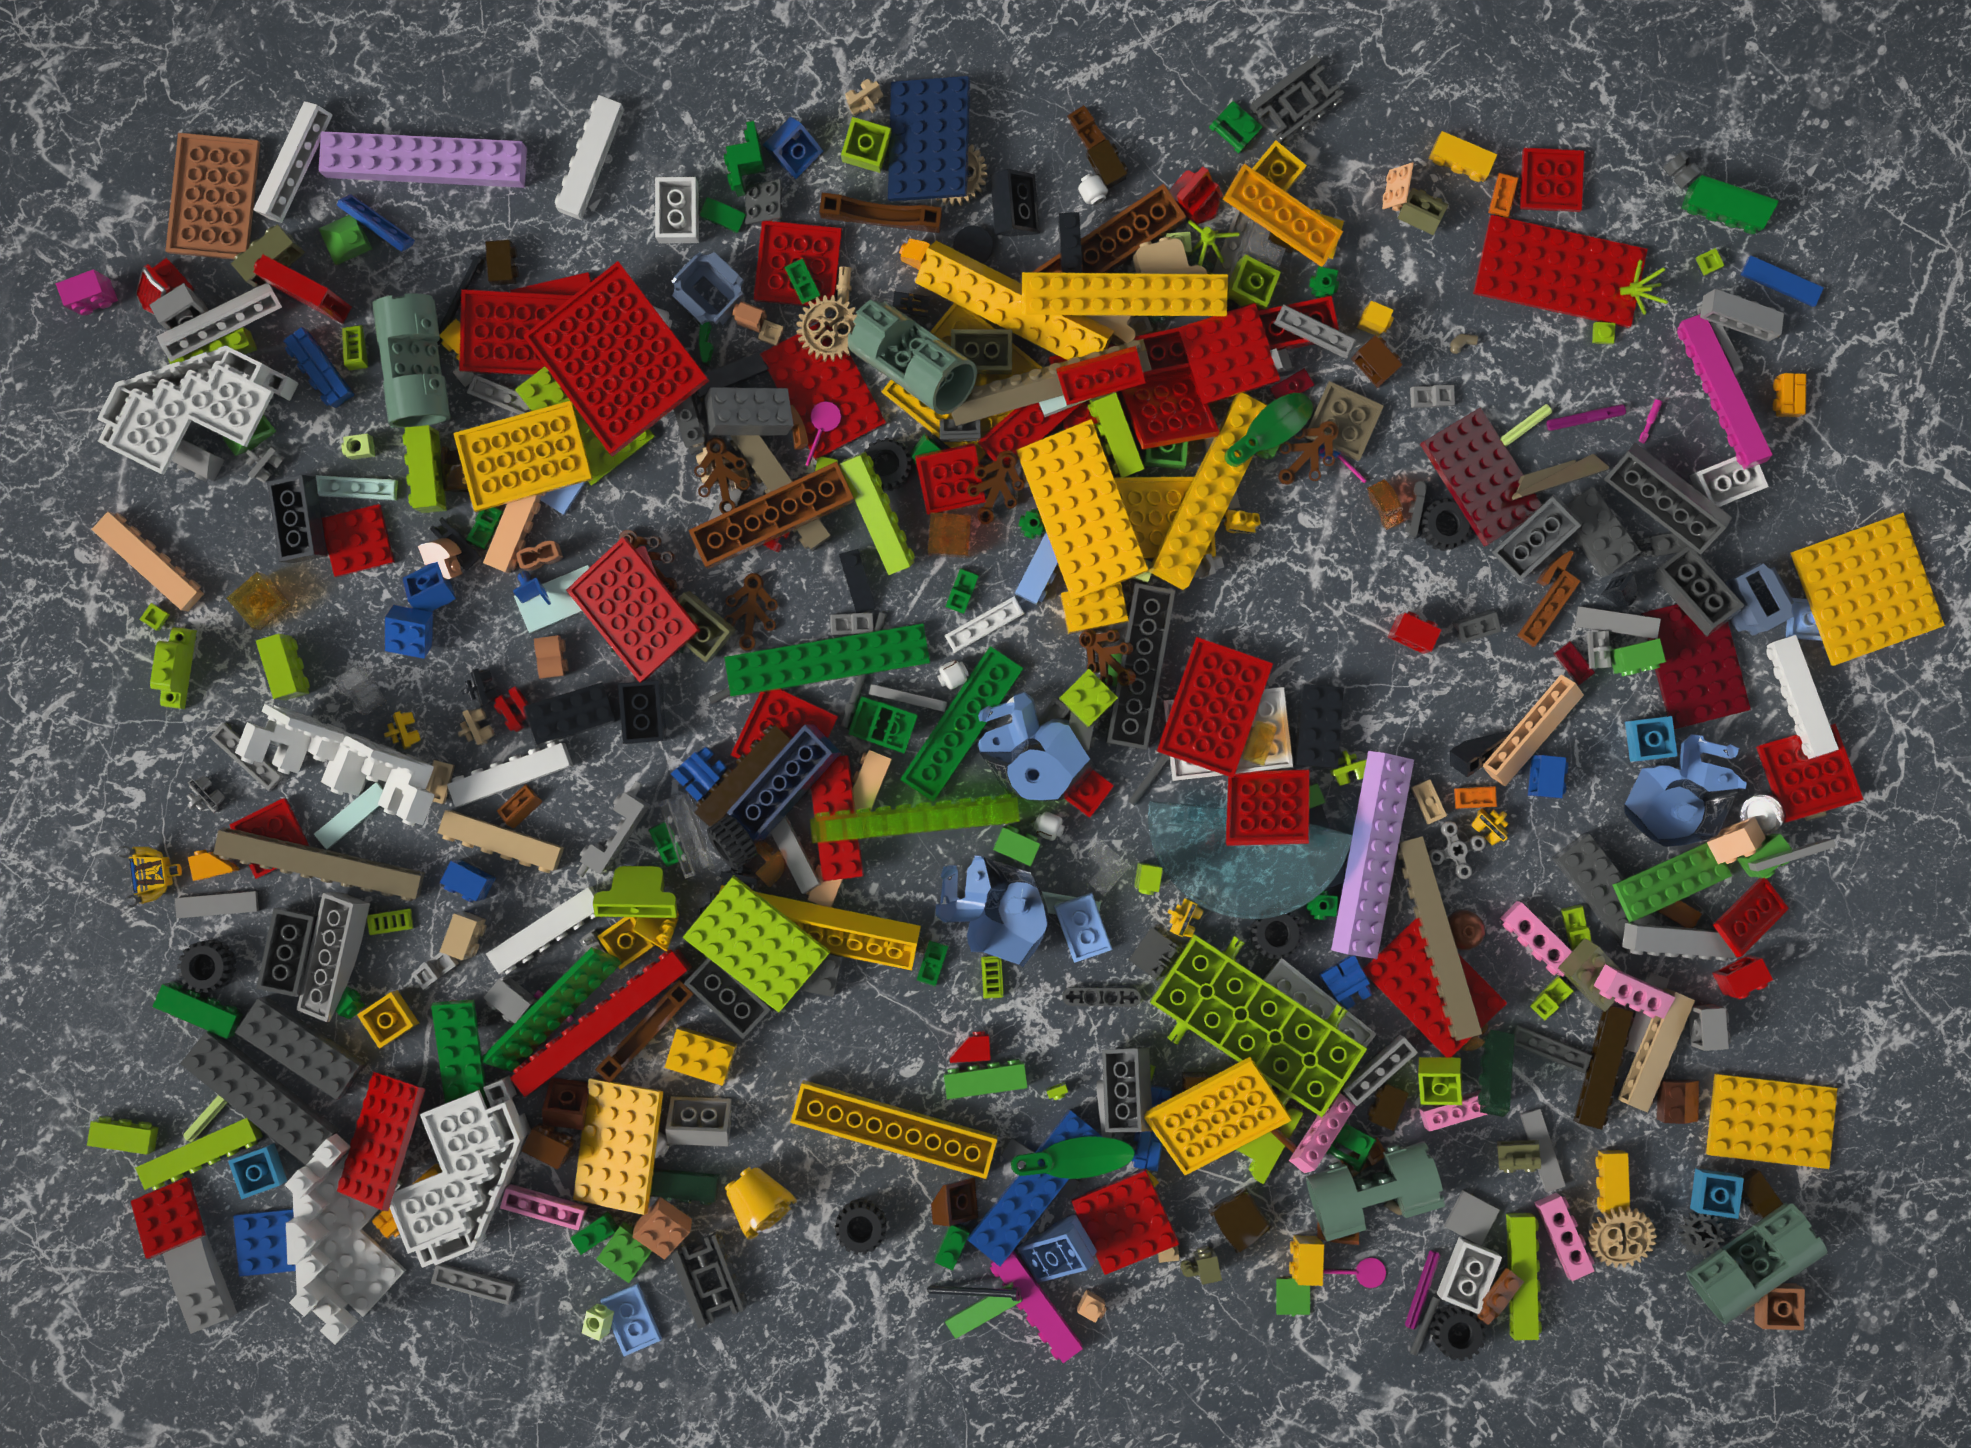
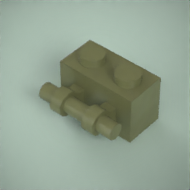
M1412 188L1407 197V203H1404L1397 219L1434 235L1449 204L1443 202L1439 197L1434 198L1426 194V191L1422 189L1419 191Z
M1539 1140L1497 1141L1499 1170H1504L1505 1173H1514L1520 1169H1524L1525 1172H1536L1537 1169H1541Z
M1209 1246L1199 1247L1197 1251L1193 1252L1195 1262L1183 1260L1180 1263L1183 1275L1186 1277L1198 1275L1202 1285L1222 1281L1217 1255L1214 1249L1209 1248Z

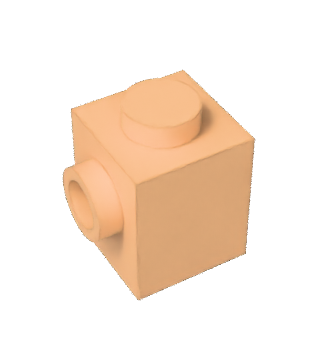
M1086 1289L1077 1306V1312L1096 1323L1098 1318L1102 1319L1106 1312L1105 1301Z

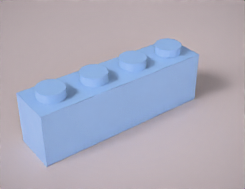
M1047 532L1015 592L1016 595L1037 605L1038 601L1042 602L1045 598L1047 591L1044 589L1047 583L1052 584L1056 573L1053 571L1057 565L1059 566Z

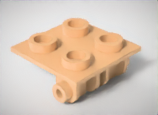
M1414 163L1389 170L1386 178L1387 186L1383 195L1382 209L1392 207V210L1400 211L1403 203H1407Z

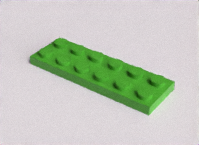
M1705 842L1619 881L1612 886L1628 921L1633 922L1723 881L1732 875L1726 862L1717 863L1710 847Z

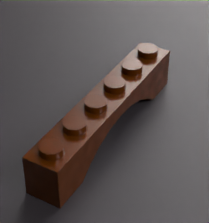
M823 192L821 194L819 210L821 219L940 233L942 207L886 205L861 201L839 194Z
M683 978L679 979L641 1022L596 1067L595 1070L606 1081L611 1083L694 995L684 984L685 980Z

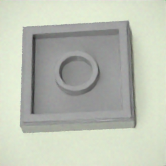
M1462 1190L1444 1226L1482 1246L1500 1210Z

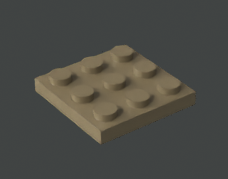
M1329 381L1308 428H1319L1326 421L1335 423L1339 432L1336 439L1333 440V450L1359 461L1384 405ZM1328 427L1324 430V433L1330 435L1332 429ZM1305 436V437L1308 438V439H1310V440H1312V441H1314L1318 436Z

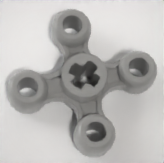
M1446 821L1441 825V832L1447 838V845L1442 850H1430L1428 852L1432 865H1439L1445 859H1452L1456 865V876L1460 879H1467L1472 875V868L1467 864L1465 857L1469 851L1483 850L1486 846V840L1480 835H1474L1468 841L1463 842L1457 837L1458 826L1456 823ZM1449 825L1452 827L1451 832L1447 831ZM1476 840L1480 841L1479 846L1475 845ZM1453 847H1458L1460 853H1455ZM1435 853L1438 855L1437 860L1433 859ZM1462 868L1466 869L1464 875L1461 873Z

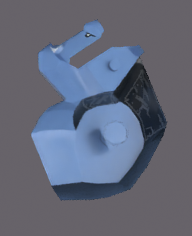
M1026 692L1014 694L1008 702L994 707L987 706L979 712V720L984 722L1008 714L1012 715V723L986 732L978 743L981 756L1008 796L1043 802L1061 801L1075 792L1097 766L1090 760L1071 730L1069 720L1052 719L1039 726L1034 699Z
M1691 734L1681 743L1679 769L1671 766H1651L1641 769L1625 803V815L1644 835L1664 847L1687 845L1717 836L1739 789H1746L1747 782H1744L1732 769L1702 762L1700 754L1704 752L1731 759L1733 757L1736 758L1739 748L1731 744L1723 746L1707 742L1703 736Z
M975 856L972 864L967 868L966 897L959 899L957 897V866L949 865L943 867L941 874L943 879L940 904H936V916L943 922H970L967 941L971 952H984L1016 963L1023 968L1039 947L1050 925L1044 895L1032 874L985 857Z

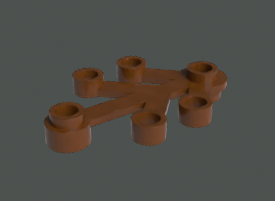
M1326 421L1319 428H1302L1303 435L1301 437L1296 436V434L1294 435L1297 439H1302L1305 436H1318L1312 443L1290 444L1284 442L1280 444L1279 450L1283 454L1304 451L1289 469L1280 471L1278 477L1282 484H1292L1295 480V473L1310 457L1311 471L1309 472V478L1312 481L1320 480L1319 447L1323 443H1325L1324 465L1332 466L1335 463L1333 440L1336 439L1339 432L1335 423ZM1328 427L1332 429L1330 435L1324 433V430ZM1284 444H1287L1289 446V450L1287 452H1284L1282 450V446ZM1326 457H1332L1333 461L1331 464L1325 462ZM1317 471L1319 477L1313 479L1311 476L1312 472ZM1284 473L1290 474L1289 480L1285 481L1283 479Z
M715 437L707 442L706 450L708 453L701 464L695 467L694 473L699 478L705 477L707 467L713 459L715 460L716 467L704 485L699 487L698 494L703 498L709 497L711 488L718 479L722 496L719 510L724 514L728 512L724 508L726 504H731V510L736 508V504L730 499L726 477L738 484V487L742 490L749 489L751 484L747 478L740 477L724 466L723 457L734 463L735 468L738 470H744L747 463L743 458H738L726 450L724 440ZM715 444L720 445V450L717 452L713 450ZM739 460H742L744 462V465L741 468L737 467V462ZM699 468L704 469L703 475L697 474ZM743 480L748 482L745 488L740 485ZM702 488L708 489V493L706 495L701 494Z
M1010 450L999 453L996 461L986 466L978 465L974 469V473L979 479H983L988 473L999 469L996 476L979 484L971 483L967 487L968 494L972 497H976L980 492L991 488L984 507H981L977 512L978 520L982 524H989L993 521L994 514L992 508L999 490H1001L1005 498L1004 503L1007 508L1012 509L1017 505V500L1011 494L1004 479L1007 471L1012 479V487L1017 491L1024 488V481L1018 476L1015 469L1017 457ZM1005 457L1010 458L1008 462L1003 461ZM983 469L984 473L977 474L978 470ZM1020 481L1021 485L1015 486V483ZM973 487L977 488L976 492H970V489ZM1013 499L1014 502L1012 504H1008V500ZM984 511L988 512L987 516H982L981 514Z
M633 530L622 531L618 538L619 541L622 537L628 536L630 543L635 549L640 547L639 545H649L651 548H658L662 543L659 536L640 537ZM654 538L657 540L656 546L652 543ZM647 551L658 578L663 584L665 582L669 584L668 590L670 593L674 592L677 588L676 580L672 577H665L652 561L659 560L666 564L671 563L675 559L673 552ZM666 554L670 555L669 561L665 559Z
M757 573L748 574L744 579V586L726 598V604L729 607H736L738 600L749 593L748 601L731 615H727L724 618L725 621L729 617L733 618L734 621L731 626H735L736 621L746 613L745 632L739 639V646L745 651L754 649L756 641L752 637L755 614L762 621L767 631H773L776 628L775 621L770 619L756 602L758 594L766 603V608L769 611H775L778 608L777 601L772 599L763 589L764 580ZM757 580V586L752 587L750 585L751 581ZM732 597L735 598V604L730 605L728 602L729 599ZM772 601L775 602V607L770 609L768 604ZM769 621L773 622V627L771 629H768L766 627V624ZM747 639L751 640V645L749 647H746L744 645V642Z
M1085 630L1081 633L1079 642L1082 647L1087 649V670L1090 669L1094 674L1100 672V680L1106 686H1111L1113 684V677L1108 674L1109 664L1118 673L1117 680L1120 685L1133 684L1136 679L1135 673L1130 669H1125L1112 656L1113 654L1120 653L1122 655L1131 654L1133 651L1132 644L1124 642L1117 646L1103 647L1099 642L1107 640L1109 642H1117L1120 639V633L1117 630H1109L1107 633L1097 634L1094 630ZM1095 651L1098 653L1099 663L1095 662Z

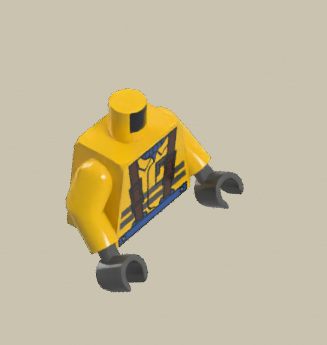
M124 845L119 847L127 849L126 855L119 856L122 858L129 857L134 895L127 896L125 900L131 898L134 900V904L127 906V908H133L137 903L144 904L157 900L167 891V887L173 884L172 877L182 874L180 864L170 865L169 857H163L160 851L151 847H133L132 849Z

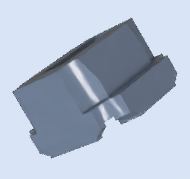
M699 252L674 276L672 283L675 289L672 296L702 325L706 322L723 325L732 316L735 305L739 304L744 297L741 290L744 281L715 252L709 255H703ZM703 276L730 301L720 313L693 288Z
M1759 563L1724 582L1744 604L1741 611L1730 619L1738 632L1748 631L1753 636L1760 632L1768 631L1794 617L1791 605L1794 601L1775 567L1767 568L1764 563ZM1755 572L1761 574L1780 609L1769 616H1766L1746 580V577Z

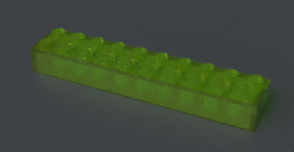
M1011 794L995 796L994 800H991V796L975 798L974 802H971V798L955 800L956 803L951 804V800L935 802L936 805L931 806V802L916 804V807L911 808V804L896 806V809L891 810V806L875 808L876 811L871 812L870 808L855 810V813L850 814V810L838 811L830 816V812L817 813L814 818L810 819L812 844L1020 822L1017 797L1011 798Z

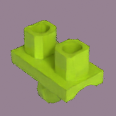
M1346 750L1342 751V758L1338 759V765L1345 763V766L1330 770L1331 776H1335L1339 786L1350 783L1347 772L1354 770L1357 780L1363 779L1367 759L1351 763L1352 760L1357 759L1356 754L1349 755Z

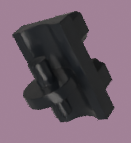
M894 291L892 306L903 314L927 317L930 296Z
M474 669L470 673L474 687H472L471 680L465 681L466 689L461 690L462 695L468 694L470 701L476 699L474 693L476 692L480 707H484L498 696L495 688L484 690L483 683L492 681L490 670L479 671V669Z
M745 865L738 870L731 868V871H736L738 874L723 871L720 874L722 885H726L734 875L752 890L758 884V879L743 876V873L751 874L752 868H747Z

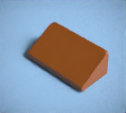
M525 784L497 812L507 825L515 828L542 803V800L528 784Z

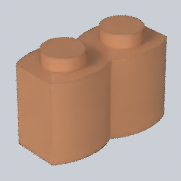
M743 301L736 304L733 309L732 315L735 316L734 319L737 321V325L760 333L764 320H767L765 310Z
M545 541L538 544L535 548H524L516 553L520 568L526 571L539 569L544 564L557 563L563 558L559 544L554 541Z
M559 635L534 638L539 679L566 676V671L569 670L567 659L563 658V651H566L565 640L561 639Z

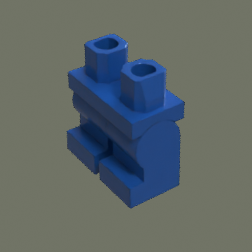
M705 747L699 752H694L671 773L682 786H687L685 789L697 802L710 792L709 790L723 778L721 775L728 768L721 760L713 766L708 763V760L714 755L709 747Z
M1349 955L1336 963L1338 967L1333 965L1319 973L1334 999L1340 1002L1346 1010L1356 1005L1350 996L1355 992L1358 993L1361 1000L1372 995L1368 986L1370 983L1355 955Z

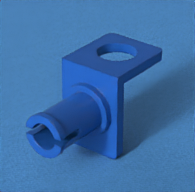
M528 571L522 572L524 578L519 573L517 578L521 586L513 590L519 601L525 603L540 594L546 603L550 605L551 602L540 581L537 578L532 580Z

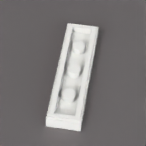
M1014 596L951 631L945 637L954 653L1022 616L1024 612Z

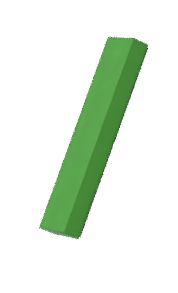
M1011 1282L1000 1289H1012L1014 1285ZM984 1297L946 1319L945 1324L955 1339L1022 1302L1023 1298L1021 1297L1020 1301H1013L1012 1298Z

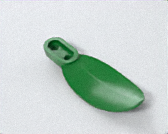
M1291 393L1274 400L1266 406L1251 422L1246 435L1225 452L1227 464L1232 467H1238L1258 451L1272 449L1293 437L1303 428L1312 415L1313 404L1311 400L1304 394ZM1249 441H1252L1254 446L1250 445ZM1234 452H1237L1240 457H1236Z
M1095 1136L1077 1137L1055 1143L1042 1152L1017 1155L1011 1161V1169L1019 1176L1046 1173L1058 1178H1088L1106 1174L1127 1165L1134 1157V1150L1129 1144L1117 1139ZM1039 1159L1044 1160L1043 1166L1038 1165ZM1020 1161L1024 1162V1167L1022 1169L1018 1168V1163Z

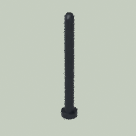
M473 254L470 257L472 262L439 327V335L450 325L461 303V289H468L479 265L483 266L485 262ZM441 337L440 340L437 342V345H439L442 342L443 339Z
M931 1285L927 1287L929 1294L1012 1298L1013 1301H1020L1021 1288L1019 1286H1013L1012 1289Z

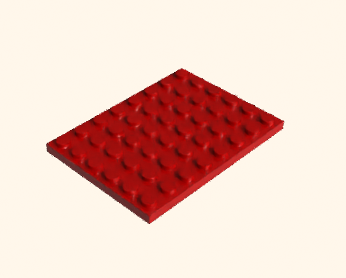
M619 261L523 335L612 457L709 382V379Z

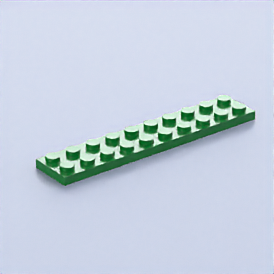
M924 624L724 657L731 697L930 664Z

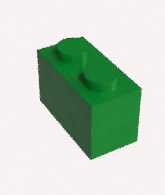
M607 1211L575 1232L570 1237V1240L579 1254L582 1255L614 1234L619 1227Z
M961 1224L948 1226L935 1255L934 1263L953 1271L968 1238L970 1228Z

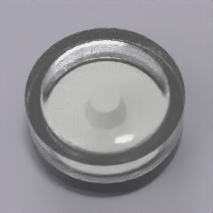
M1758 794L1744 802L1740 809V821L1755 816L1764 835L1768 836L1782 827L1786 813L1783 804L1776 797L1769 794Z

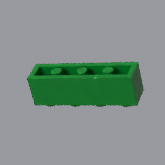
M174 981L161 985L152 1007L226 1039L234 1036L243 1016L242 1013L237 1012L238 1009L230 1005L223 1006L219 1004V1000L212 997H202L200 992L190 989L188 991L182 988V984Z

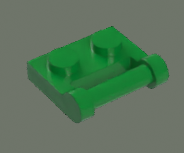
M1232 101L1212 122L1209 129L1213 132L1216 131L1235 148L1234 151L1240 154L1259 133L1262 126ZM1224 122L1243 140L1241 142L1237 140L1220 124Z
M1345 1123L1326 1152V1155L1329 1156L1331 1154L1354 1167L1355 1171L1360 1172L1376 1139ZM1338 1142L1360 1154L1359 1159L1357 1160L1335 1148L1336 1143Z

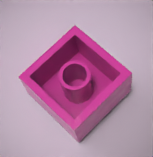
M94 269L55 283L64 307L80 315H89L95 309L108 308L112 306V303L118 301L110 278Z

